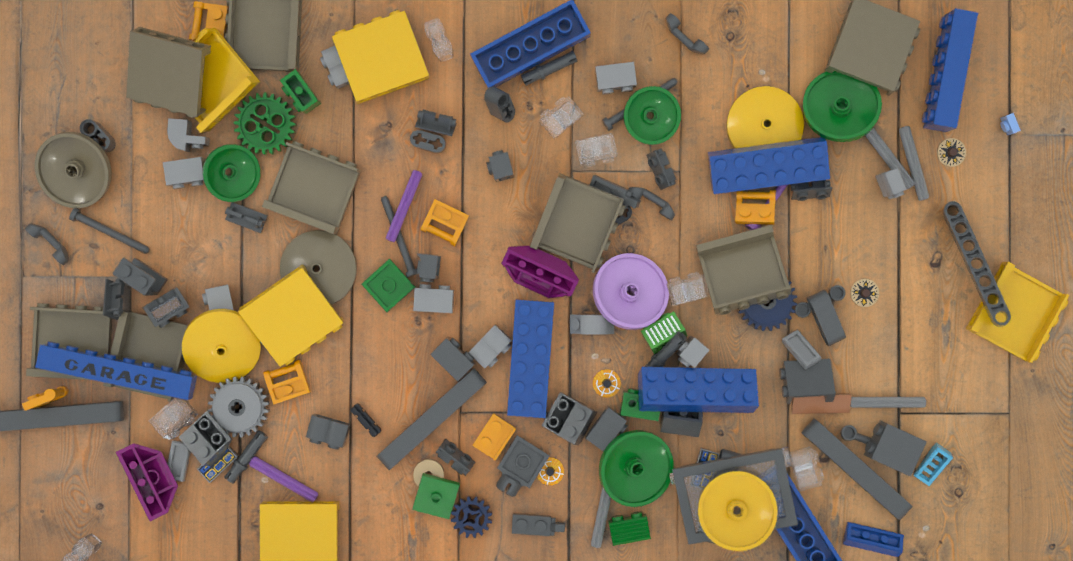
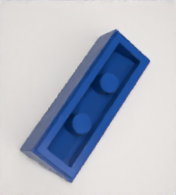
M847 522L843 545L899 557L903 553L904 535Z

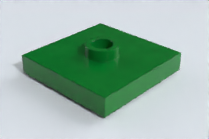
M388 259L361 284L386 312H389L415 288L414 284L391 259Z
M423 473L412 510L449 519L460 483Z

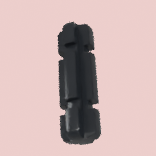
M359 403L354 405L350 411L354 416H358L357 419L366 430H370L369 433L372 437L377 436L381 432V428L374 424L375 421L366 411L362 410L363 407Z

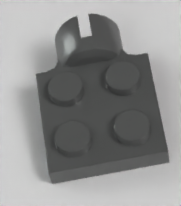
M517 435L497 467L502 472V475L496 487L503 492L508 483H510L511 485L506 494L511 497L516 496L522 486L530 489L550 455Z

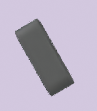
M826 290L807 297V302L811 307V312L826 345L831 346L845 339V332Z

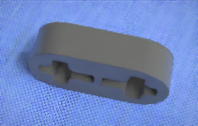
M416 130L410 135V142L416 148L433 153H441L446 148L445 140L439 135L422 130ZM422 134L421 137L426 139L427 142L421 141L419 144H416L414 137ZM437 139H440L442 147L435 149L434 145L429 144L430 141L436 142Z

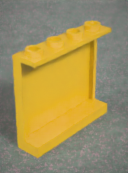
M393 11L389 13L388 17H376L371 20V23L365 25L364 23L354 25L351 30L346 31L342 29L335 32V35L332 36L357 105L429 79L427 68L405 11Z
M216 28L203 29L195 42L211 46V53L205 56L201 108L206 109V111L195 117L200 123L196 127L200 133L211 131L260 82Z
M1002 262L994 279L1011 314L1009 323L1003 327L993 325L981 300L966 329L1021 360L1033 363L1040 355L1039 350L1041 346L1048 341L1051 328L1055 327L1058 323V316L1061 310H1064L1068 305L1067 299L1070 295L1062 294L1015 268V265L1010 262ZM995 295L987 297L990 304L998 303V298ZM1003 313L996 314L995 317L998 322L1003 323L1006 321V316Z
M303 264L241 306L238 311L280 367L284 364L287 366L295 360V356L299 353L305 354L311 349L310 346L315 342L317 344L321 343L326 339L328 333L331 331L333 333L337 332L342 328L341 324H343L342 316L340 317L308 275L307 269Z
M263 501L260 504V561H338L339 501Z

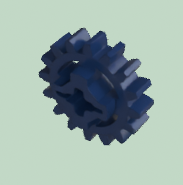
M469 495L467 496V501L461 498V505L457 503L454 505L457 510H452L451 514L455 515V517L451 518V522H456L453 528L460 529L459 535L465 532L466 538L469 537V534L476 538L478 532L482 536L484 534L483 529L489 530L487 523H492V519L488 517L492 516L493 513L487 511L490 508L489 504L483 505L484 499L479 502L478 496H475L474 500H471ZM470 505H477L478 508H473ZM463 509L464 517L459 520V512ZM469 513H470L471 515H474V514L476 515L474 521H473L472 518H471V519H467L468 516H469ZM484 514L485 519L481 525L479 518ZM465 526H472L474 529H468Z

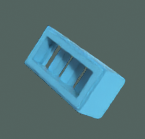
M936 442L913 475L930 486L953 459L952 453ZM938 452L941 453L944 457H943V458L939 457V456L937 455ZM933 458L939 462L938 465L932 461ZM928 464L934 468V471L927 467ZM923 470L930 474L929 478L922 474Z

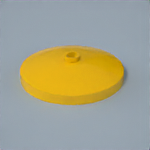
M770 86L756 87L743 93L731 106L726 122L727 134L734 149L801 140L804 131V118L798 103L787 92ZM764 121H769V127L764 126Z
M213 309L198 315L187 326L182 340V354L187 366L197 376L215 383H226V379H230L233 382V377L240 379L247 375L256 365L261 350V341L241 315L230 309Z
M741 471L723 473L711 480L701 493L698 503L700 525L709 539L724 549L732 551L753 549L762 544L771 535L776 525L778 510L774 494L764 481L753 474ZM734 507L740 508L739 514L733 513Z

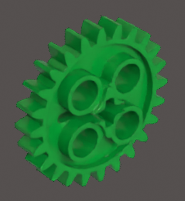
M264 92L263 98L258 93H256V99L249 96L250 102L247 103L243 100L242 102L245 107H238L241 113L234 114V116L239 118V121L233 122V124L239 126L234 130V132L240 133L237 139H244L241 145L246 146L249 144L248 150L252 151L255 148L256 154H259L260 150H262V154L266 155L269 150L273 155L275 148L281 152L280 146L288 147L285 145V141L293 140L289 135L296 134L291 129L297 126L296 123L291 121L296 118L295 115H290L293 109L287 108L288 102L282 103L283 98L278 97L275 100L276 96L273 93L270 98L266 92ZM261 106H265V114L259 116L258 109ZM251 114L263 121H267L268 124L278 129L280 133H276L251 118ZM277 116H282L283 121L280 125L274 124V119ZM255 122L256 129L253 132H249L248 125ZM271 132L272 140L266 142L264 136L266 133Z

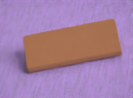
M836 394L833 402H825L824 396L792 398V414L850 413L851 394Z

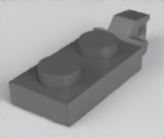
M593 175L590 186L623 198L622 205H625V209L628 206L632 208L639 207L641 200L633 197V192L629 191V189Z
M513 513L511 534L554 536L555 532H565V523L555 522L556 518L551 516Z

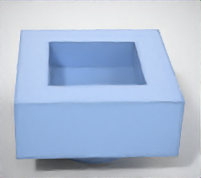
M1014 113L1000 118L1002 121L1000 123L1001 128L1007 133V136L1021 131Z

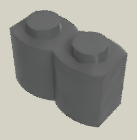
M313 414L306 437L310 438L312 443L321 444V442L328 444L329 448L339 450V447L343 448L345 446L351 424Z

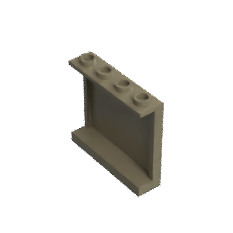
M226 0L227 6H229V13L226 14L225 18L226 25H228V33H225V40L250 70L292 72L296 69L299 72L302 0Z
M851 0L825 71L831 74L834 71L840 72L888 91L886 95L890 96L894 91L897 92L900 87L901 81L899 78L907 68V63H905L907 56L910 57L914 49L912 42L920 33V28H918L920 21L868 0Z
M143 27L130 31L126 98L133 99L137 103L151 104L155 108H166L173 113H184L188 117H198L206 111V109L201 108L204 61L205 56L211 53V46Z
M293 141L292 144L286 142L285 145L288 146L269 198L264 200L262 207L337 235L361 170L357 169V164L346 161L345 164L338 162L339 158L330 154H328V157L322 156V151L312 147L310 151L303 148V144Z
M559 173L530 247L536 250L538 247L592 268L591 272L594 273L596 267L600 269L604 260L601 257L603 250L607 251L611 243V240H608L610 233L614 234L618 226V223L615 222L617 216H622L625 205H622L624 199Z
M772 225L696 245L715 315H726L731 310H744L753 304L763 305L768 303L769 300L776 298L777 300H782L791 295V285L789 286L774 239Z
M37 303V307H30V310H34L31 368L26 369V376L91 380L35 368L40 345L47 344L48 341L60 343L59 347L66 348L67 345L79 347L78 351L85 352L86 349L97 351V355L104 356L105 353L110 354L112 318L103 315V307L95 306L94 310H87V306L75 305V309H69L68 305L56 304V308H51L46 303Z
M125 310L118 319L110 354L116 355V359L132 358L135 359V363L151 362L154 363V367L169 366L173 367V371L180 372V370H185L183 368L185 360L182 354V340L188 325L170 321L169 324L162 328L159 325L154 327L147 315ZM105 382L103 383V386L106 387H118L130 391L168 399L169 402L174 401L176 399L175 397L142 391Z

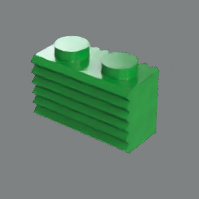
M642 512L631 513V516L624 518L623 515H616L612 517V520H608L613 546L651 539L647 515L642 514Z

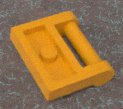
M194 1L193 27L189 40L195 41L199 37L203 10H208L205 28H216L225 39L227 28L225 18L226 14L229 13V7Z
M770 190V192L737 191L736 224L775 225L776 190ZM743 199L769 200V204L743 203Z
M434 199L420 230L436 235L450 242V245L455 247L469 215ZM432 219L456 230L454 235L430 225Z
M301 360L294 361V364L273 371L267 370L263 372L273 405L311 392ZM297 371V377L274 384L273 378Z
M59 386L57 389H47L43 393L28 397V401L22 403L24 411L41 407L67 396L68 388L66 386Z

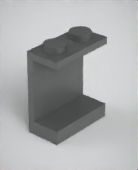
M122 258L112 273L144 296L158 295L168 280L137 258H134L132 262Z
M821 359V361L806 370L797 360L784 361L783 367L779 369L780 380L784 382L782 396L786 397L787 404H791L792 398L824 396L825 402L834 401L836 391L830 359Z
M880 420L873 429L871 440L866 444L864 455L911 477L927 441Z

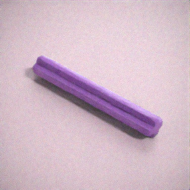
M413 170L386 235V239L390 242L396 241L422 177V173L417 170Z
M254 456L249 463L251 467L310 502H314L318 497L316 491L258 457Z

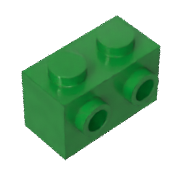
M296 69L280 80L283 84L282 90L288 97L291 95L295 101L292 104L298 112L302 111L308 114L322 104Z
M628 388V391H623L620 415L659 421L660 411H639V394L637 389Z

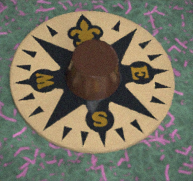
M949 138L941 142L937 155L942 164L955 167L964 161L966 148L960 140Z
M860 279L851 288V298L860 307H870L879 298V288L870 279Z

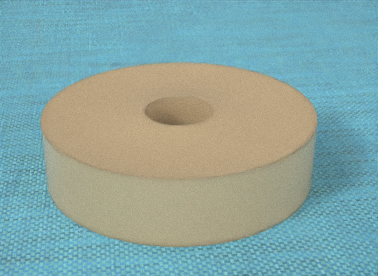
M434 459L422 460L417 464L413 473L414 481L418 487L422 474L430 471L433 476L444 478L442 465Z

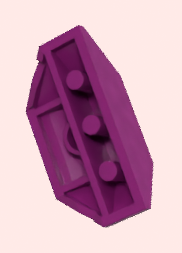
M530 246L508 247L501 263L515 283L547 298L572 296L579 281V278L566 261Z
M135 443L117 451L116 454L149 521L168 513L178 484L162 451Z

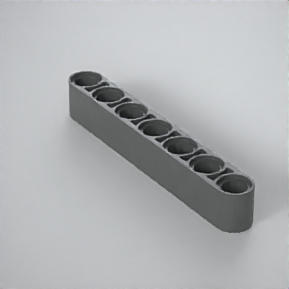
M954 201L949 202L943 210L945 221L991 322L997 327H1003L1011 319L1009 309L961 205ZM954 207L957 209L958 214L951 216L947 213V209ZM961 224L965 227L966 231L958 233L955 230V226ZM963 243H972L974 249L966 251L963 248ZM979 260L982 267L979 269L973 268L971 261ZM981 277L988 278L990 285L986 287L980 285L979 279ZM995 295L998 298V303L990 304L987 297ZM1003 313L1006 316V321L1003 323L998 322L995 317L996 314Z
M475 368L471 370L376 457L388 470L392 469L487 383L486 380Z
M123 401L42 407L26 411L24 409L0 411V431L123 421Z
M815 418L803 429L801 433L899 521L913 507Z

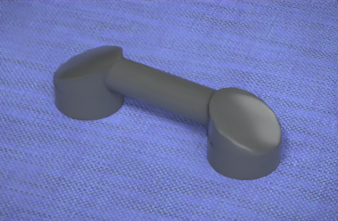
M670 13L666 17L669 31L690 51L698 54H706L709 47L703 41L698 39L693 43L678 29L681 22L676 16Z
M629 188V191L633 192V197L640 200L644 196L662 207L659 212L662 216L671 221L673 220L675 213L667 201L645 188Z
M28 224L25 227V230L32 237L37 239L41 235L56 249L52 256L60 264L65 265L69 261L66 248L46 228L36 224Z
M840 285L833 286L828 291V295L833 301L842 300L846 294L845 289ZM805 302L798 303L795 306V314L800 318L807 317L811 312V307Z
M851 425L844 426L840 431L841 437L845 441L856 440L867 444L871 440L870 437L857 433L856 428Z

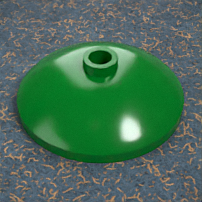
M656 86L644 87L633 93L626 102L623 113L624 124L629 134L641 143L650 145L663 143L676 133L680 125V105L674 95L668 90ZM648 112H652L653 117L651 119L647 118Z
M227 144L216 148L209 154L205 160L202 175L206 188L214 197L226 202H237L247 198L255 191L259 184L261 172L259 162L250 150L240 145ZM230 168L231 173L226 175V169Z

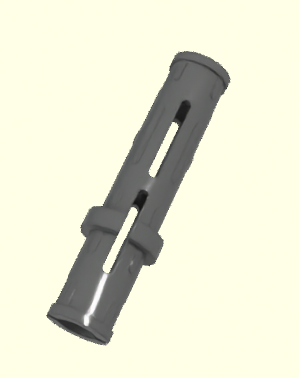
M572 50L542 66L537 65L535 69L522 74L521 78H523L525 86H528L539 79H546V76L578 62Z
M678 331L657 354L651 357L649 363L644 367H663L666 360L686 342L687 337L685 334Z
M258 430L238 459L234 460L232 468L224 476L227 481L234 484L244 470L246 471L247 465L268 438L265 433Z

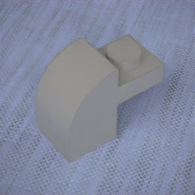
M168 118V138L176 148L190 152V145H192L191 148L203 149V146L210 145V138L191 136V121Z
M601 314L570 315V334H614V325Z

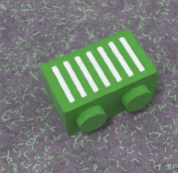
M674 311L672 313H665L660 317V320L641 330L644 339L654 354H657L678 331L688 336Z

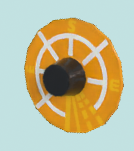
M601 370L593 378V389L601 397H612L620 390V377L613 370Z
M549 457L537 478L545 485L558 484L564 476V467L558 459Z

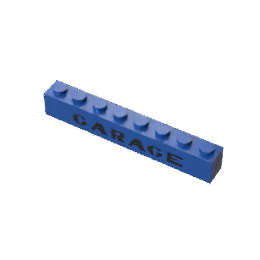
M51 341L39 347L35 368L185 400L193 399L197 376L192 375V371L180 370V372L173 371V367L162 365L161 368L154 367V363L144 361L142 364L135 363V359L126 357L120 360L116 359V355L107 353L101 356L97 355V351L86 349L85 352L78 351L79 347L67 345L66 348L59 347L60 343Z

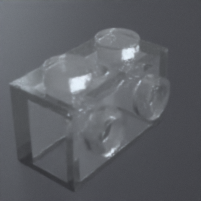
M613 133L575 141L579 165L584 164V168L596 165L595 162L603 160V163L612 162L618 156Z
M174 398L153 416L149 422L162 438L170 440L176 438L183 427L192 424L198 413L187 400Z

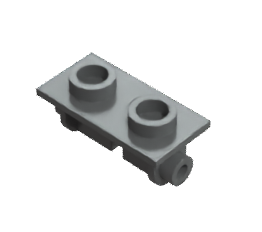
M424 109L423 111H418L416 128L453 136L457 124L453 116L440 114L438 119L435 118V112Z
M661 148L647 154L648 165L653 170L655 182L660 190L675 185V180L677 179L672 168L665 169L664 167L670 164L666 152H663Z
M812 181V187H809L808 182L791 184V191H793L791 200L805 201L812 198L822 200L830 197L832 191L830 181Z
M233 202L225 211L227 215L225 220L258 233L262 232L268 216Z
M119 278L115 282L105 279L103 315L118 320L123 313V298L121 296L124 295L125 283Z
M447 439L444 440L436 451L437 456L447 464L452 459L454 463L451 467L461 475L464 474L466 476L475 464V461L468 454L463 453L454 443L449 442Z

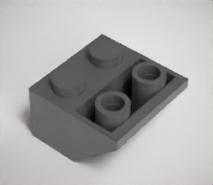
M560 392L542 426L573 445H580L597 411Z
M206 411L179 436L180 440L203 466H212L226 452L232 441V438L209 411Z

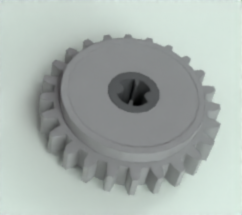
M233 377V382L230 379H226V384L223 382L219 383L221 388H214L216 394H210L213 401L208 402L209 405H212V408L208 409V411L213 412L212 416L226 430L228 435L232 432L233 437H236L238 433L240 437H244L245 432L249 436L252 434V430L257 432L259 430L257 425L260 427L264 425L261 420L268 419L264 415L270 412L266 408V405L270 404V402L265 401L268 394L263 395L264 388L258 389L259 383L252 384L253 379L251 378L245 381V377H241L239 381L237 377ZM238 403L239 405L242 404L243 407L240 410L236 409L235 405H237Z

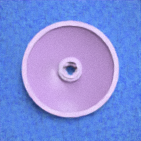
M625 253L612 257L598 270L593 282V298L601 315L611 324L623 329L637 330L653 324L664 313L669 299V287L664 273L653 261L642 255Z

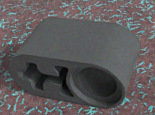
M494 86L489 87L485 92L484 100L490 114L506 123L510 122L515 116V108L510 95Z
M90 119L81 122L80 132L96 141L105 152L114 150L116 146L115 139L100 123ZM93 124L95 129L93 133L89 134L88 128ZM101 139L106 140V141H105V144H106L105 147L103 146L104 143L101 141Z

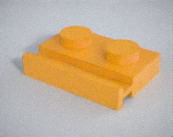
M493 413L472 446L496 461L517 428Z

